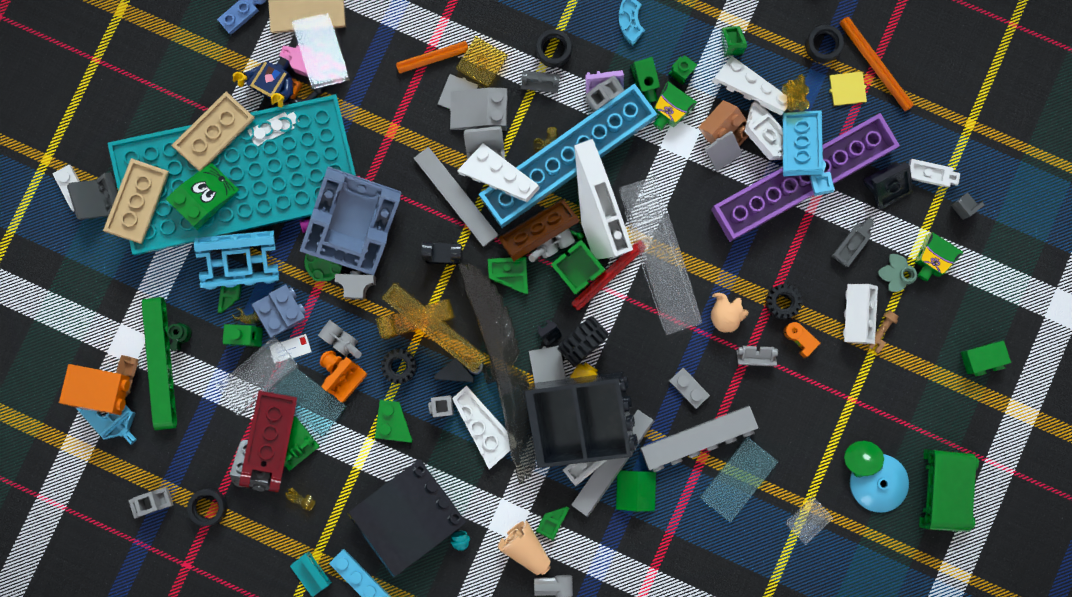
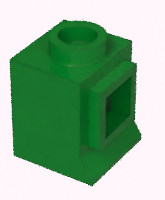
M685 55L683 58L680 56L668 74L684 85L687 77L695 71L697 64Z

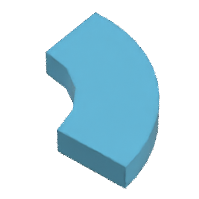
M622 0L619 10V25L623 36L633 46L645 32L638 20V12L642 4L637 0Z

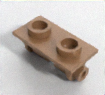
M121 355L116 373L130 377L131 388L137 365H139V359ZM130 388L126 393V397L128 396V393L131 392Z

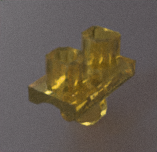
M802 74L796 80H788L782 86L783 94L787 95V109L790 112L795 109L802 112L810 107L809 101L806 99L809 87L805 85V77Z

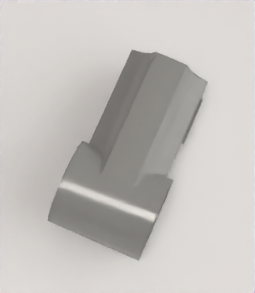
M572 575L534 578L535 596L555 595L556 597H572Z

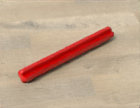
M638 240L633 244L632 251L624 253L571 303L576 310L583 308L643 252L646 246L642 241Z

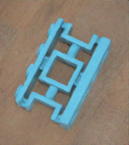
M274 231L195 238L194 250L196 258L206 257L208 271L199 272L200 288L215 289L217 286L235 287L237 284L249 286L257 282L270 284L279 280L278 264L268 265L266 251L275 250ZM261 245L262 255L251 256L250 246ZM222 249L223 259L212 260L210 250ZM246 253L248 267L229 269L227 255ZM263 262L264 272L253 273L252 263ZM224 266L225 275L214 276L213 267Z

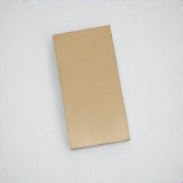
M268 0L271 33L346 27L344 0Z
M225 92L171 146L198 171H201L255 118L229 93Z
M131 158L103 231L143 244L170 172Z

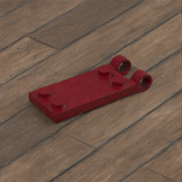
M258 391L239 486L249 488L252 470L272 473L269 491L279 492L297 397ZM262 461L267 463L265 467L261 466Z

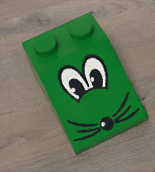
M211 163L182 183L166 200L198 230L240 190Z

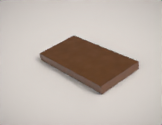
M561 199L506 232L498 239L512 260L516 261L580 221L568 204Z

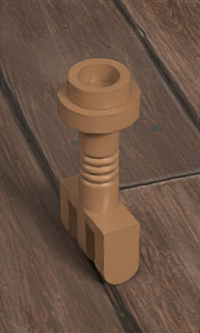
M890 310L884 313L883 316L886 319L875 333V344H869L868 348L873 349L878 344L875 349L877 354L886 344V342L881 340L884 333L892 323L896 324L898 322L899 316Z

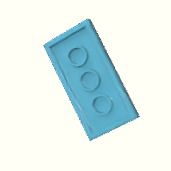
M822 111L783 113V176L823 174Z

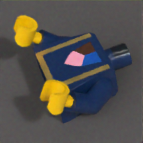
M280 57L276 65L265 61L263 64L247 72H235L233 74V82L238 80L239 87L244 85V81L247 82L246 84L252 90L270 99L272 105L277 103L278 107H283V103L293 95V77L286 72L290 62L283 57Z

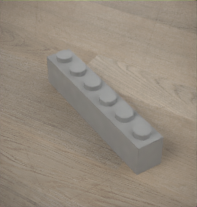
M746 406L642 446L640 450L648 470L653 469V472L664 469V464L669 462L674 465L682 462V457L689 455L692 458L700 455V451L707 448L708 451L716 449L721 442L725 441L726 444L734 442L739 435L743 434L744 437L750 436L755 433V429H758V425L750 406Z

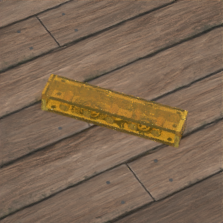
M395 282L382 297L383 300L473 373L485 360L486 355L398 283Z

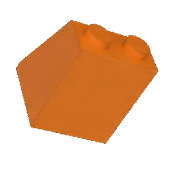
M68 364L59 403L78 409L121 415L126 404V393L130 388V377Z

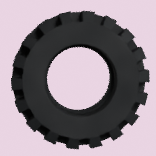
M589 317L559 344L558 350L572 366H577L608 338L609 333L594 317Z

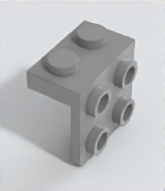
M501 127L464 131L467 160L482 143L505 159Z

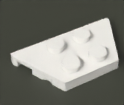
M755 100L751 104L744 131L769 160L783 159V128L766 108L760 106L759 102Z

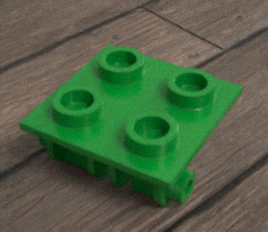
M296 416L293 418L284 466L289 471L320 447Z

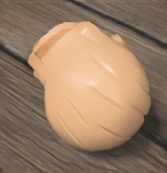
M713 294L712 297L717 299L711 311L713 325L721 332L735 331L739 327L740 322L749 313L743 309L741 298H736L733 303H730L725 294Z

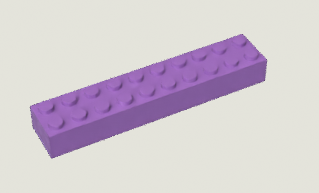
M881 113L822 145L823 160L826 163L824 172L831 173L833 184L900 146ZM782 167L714 205L711 211L729 242L812 197L814 192L810 180L811 175L783 176Z

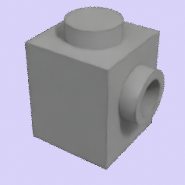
M452 396L433 397L431 402L428 403L429 413L433 414V417L454 415Z

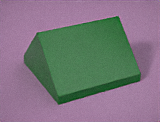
M620 470L617 475L616 509L637 512L655 511L656 472Z

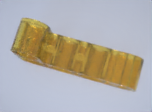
M449 299L403 312L421 328L455 318ZM401 313L375 319L380 337L383 340L419 329Z

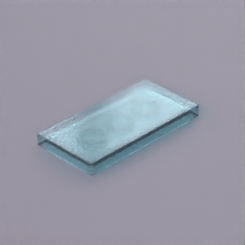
M287 360L284 361L262 390L264 392L297 397L294 416L322 437L326 435L347 407Z
M747 437L699 498L731 523L778 461Z

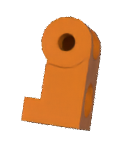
M792 322L784 328L785 337L793 340L802 348L799 354L803 358L808 357L820 344L813 335L797 322Z

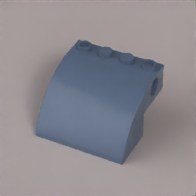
M327 167L300 252L374 275L386 245L388 231L400 202L401 191Z

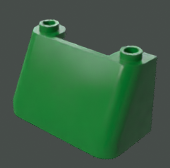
M924 449L923 459H928L929 465H926V469H929L926 508H923V512L926 515L919 518V527L929 530L970 532L975 527L973 510L975 476L979 466L978 458H976L975 454Z

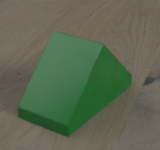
M722 27L724 57L743 55L747 48V42L741 27Z

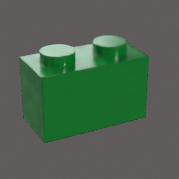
M1004 341L990 343L961 352L967 374H975V377L987 374L986 370L993 368V371L1005 369V365L1011 363Z

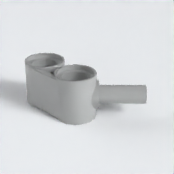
M569 228L537 247L529 256V260L534 262L541 255L543 258L550 257L558 252V247L563 249L573 244L575 239Z
M331 320L327 322L318 334L328 344L334 345L333 347L347 357L351 353L355 358L361 357L362 353L355 347L358 341Z

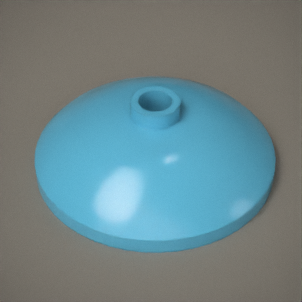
M883 454L884 464L881 471L874 475L860 478L854 476L852 472L850 476V488L853 497L862 507L873 512H888L897 508L906 498L909 489V479L903 465L895 458ZM882 480L886 482L885 487L880 486Z

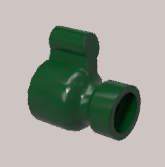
M177 323L168 327L167 335L173 340L170 349L178 352L181 349V343L190 340L192 330L188 325Z

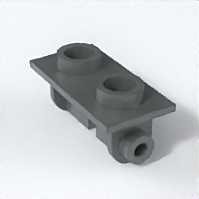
M523 70L521 89L558 93L560 74Z

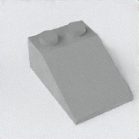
M481 88L451 92L450 130H469L499 126L502 128V131H507V88Z

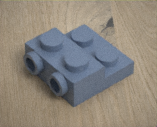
M287 285L274 290L268 296L251 304L270 339L305 320L304 315L306 311L302 304L297 305L294 299L297 297L292 287L288 289Z

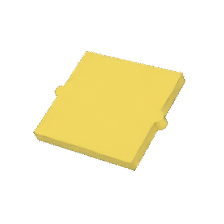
M863 72L829 76L831 87L829 92L832 94L833 106L867 102L865 92L867 86L864 85Z

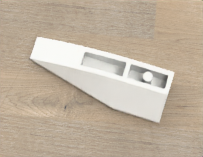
M593 139L574 145L581 225L590 251L597 259L616 257L632 251L633 248Z

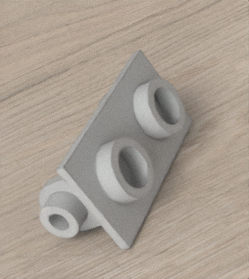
M742 345L736 351L738 365L777 366L776 356H778V349H774V347H760V351H757L756 346Z

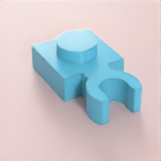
M824 160L823 174L811 175L810 177L814 196L833 193L835 190L831 173L824 172L826 167Z

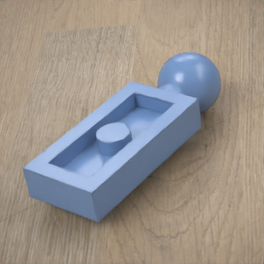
M239 0L217 20L232 35L259 12L255 5L264 4L266 0Z

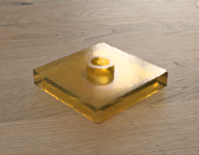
M476 36L456 69L489 88L508 55Z

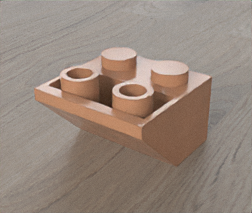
M724 100L698 127L705 139L711 144L729 131L733 132L739 146L749 137L744 131L747 120L739 108Z

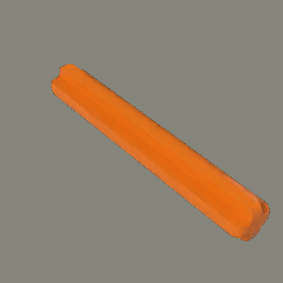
M463 41L397 62L396 66L398 72L403 73L469 51L467 42Z

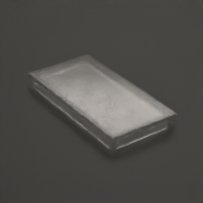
M329 13L292 21L311 88L314 89L348 81V72Z
M274 336L216 387L235 413L241 416L256 403L258 391L269 392L294 371L298 364L278 338Z

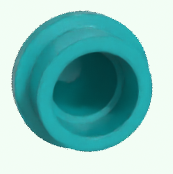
M457 531L452 533L450 542L454 549L463 551L468 547L470 537L466 531Z

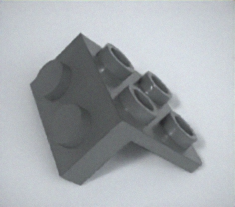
M111 172L104 173L97 180L72 182L67 185L77 219L83 220L109 216L118 193L116 181L113 179Z
M248 440L240 442L229 474L232 483L238 487H242L239 486ZM265 461L261 462V466L265 467L267 465ZM252 470L249 486L257 491L269 490L271 473Z

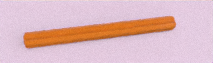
M846 17L841 20V27L902 109L908 111L914 106L913 102L851 19Z

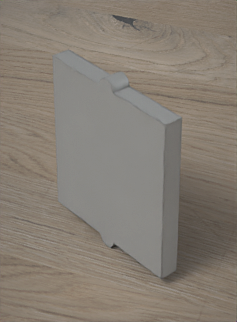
M450 74L438 105L451 111V92L478 89L479 85L467 81L466 78H459Z
M729 131L721 138H717L715 142L705 148L716 171L731 164L733 160L743 154L732 131Z
M544 346L542 349L529 351L534 383L566 379L562 354L558 350V346L549 348Z

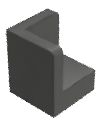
M967 192L951 204V206L964 220L982 208L984 203L977 204Z

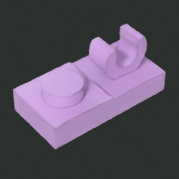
M623 70L604 73L597 71V74L591 75L590 72H587V75H585L586 94L611 76H615L624 88Z

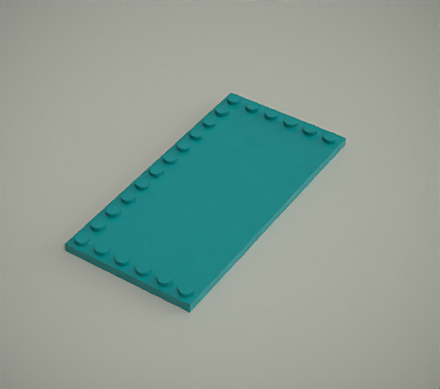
M337 95L250 112L255 119L211 162L240 191L198 230L166 200L176 188L199 172L171 146L191 125L108 142L118 191L131 158L170 172L143 244L129 240L132 255L135 256L192 243L195 238L228 235L311 216L327 167L356 176ZM284 112L287 115L292 112L296 114V123L293 125L294 129L291 130L292 121L288 117H281L278 120L285 119L290 122L288 129H280L281 132H285L284 134L273 139H267L259 146L253 143V127L258 125V128H260L263 124L271 126V123L267 120ZM272 127L271 131L265 134V136H270L273 133ZM249 129L252 130V135H251V136L249 135V133H248V131H247V130H249Z

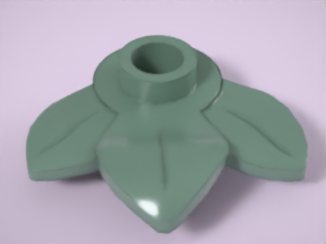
M890 254V265L882 267L878 271L881 279L889 282L888 290L891 292L903 290L906 284L913 283L917 278L915 268L908 265L906 258L898 254ZM904 272L909 273V278L904 277Z

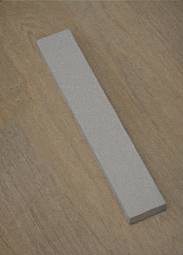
M429 147L414 157L417 164L483 247L498 237L496 231Z
M637 410L634 414L635 427H633V434H637L639 445L655 421L640 410ZM629 457L607 460L598 467L576 497L572 506L588 517Z

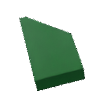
M237 284L235 287L221 286L218 313H223L240 299L242 284Z
M566 506L545 513L536 532L554 540L569 507Z

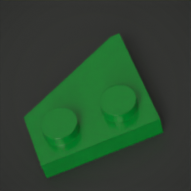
M521 257L516 261H513L512 258L488 259L489 279L523 294H528L526 257Z
M380 400L375 438L412 443L413 439L410 435L400 402Z

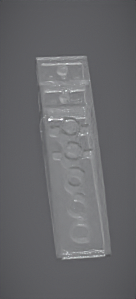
M656 176L620 187L618 190L624 204V211L630 226L629 230L637 247L638 256L665 334L669 335L702 324L690 279Z

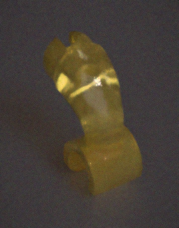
M555 127L547 129L548 135L545 141L541 138L534 140L533 143H540L542 145L541 147H536L535 151L539 152L558 138Z
M237 308L241 311V316L236 317L232 314L234 319L247 324H255L260 321L255 311L247 316L242 309Z
M287 489L288 493L286 492L285 495L289 501L299 504L309 511L313 508L315 501L312 500L310 495H306L303 498L295 489Z

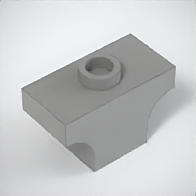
M611 76L585 95V101L592 111L595 112L625 91V89L615 76Z
M350 271V274H335V282L343 286L344 298L366 300V291L370 286L376 285V277L374 275H362V272Z
M168 487L151 491L129 500L134 519L173 506Z

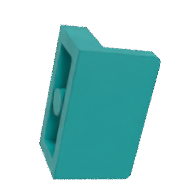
M310 552L305 553L290 565L312 597L332 583Z

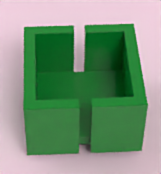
M582 240L568 250L571 254L569 257L564 253L551 263L553 268L576 295L590 284L588 282L589 279L594 281L606 271Z

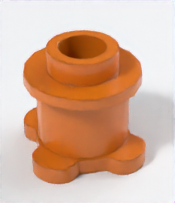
M334 351L325 352L320 358V365L326 367V370L331 375L337 368L338 363L342 361V357L336 356Z

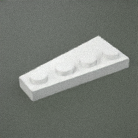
M733 56L730 57L712 80V83L716 85L720 83L727 86L726 89L731 92L735 90L743 94V97L748 100L758 101L760 106L779 115H782L792 102L791 98Z
M484 143L457 170L460 175L471 177L479 183L482 182L491 188L502 190L506 194L528 202L540 189L537 183Z
M468 386L464 387L452 398L489 469L492 468L518 444L517 441Z

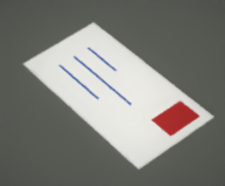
M306 334L270 345L275 364L311 352Z

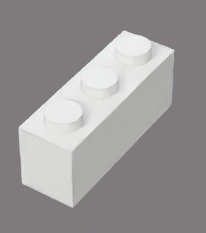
M848 284L845 294L847 304L844 312L846 319L843 331L844 342L875 344L878 286L871 284Z

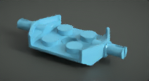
M126 404L121 415L107 413L105 416H102L97 411L76 408L103 440L120 436L124 437L130 445L137 440L129 430L136 413L132 412Z

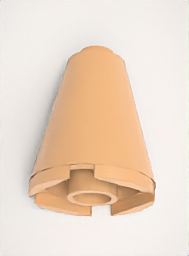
M521 521L507 532L508 537L506 540L503 538L500 540L498 549L534 574L543 575L550 569L551 561L527 521L525 523Z

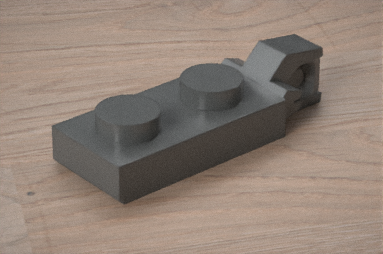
M868 218L862 225L857 223L832 254V257L846 268L849 267L871 238L872 232L869 230L875 221Z

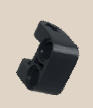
M422 242V260L425 263L461 265L462 244Z

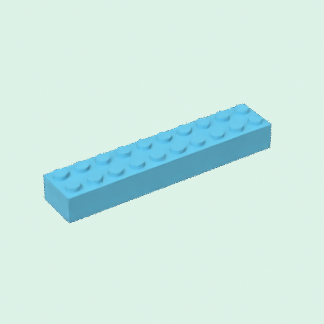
M633 84L516 167L540 187L528 202L490 186L479 193L480 199L501 228H503L577 175L574 145L593 139L599 156L602 158L654 121L657 113L638 87Z

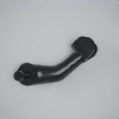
M314 83L311 87L313 92L307 98L289 99L284 105L316 99L324 94L326 89L321 83Z

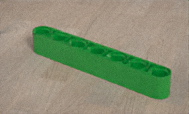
M164 297L147 298L142 300V314L152 422L155 430L173 429L177 426L170 341L167 335L166 302Z

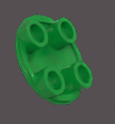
M305 255V269L315 281H330L335 278V274L341 272L342 265L313 255Z
M858 441L851 444L845 451L844 459L846 466L856 477L871 476L883 469V452L872 442Z

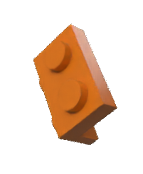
M346 357L338 363L335 371L326 377L321 387L344 403L367 376V372Z

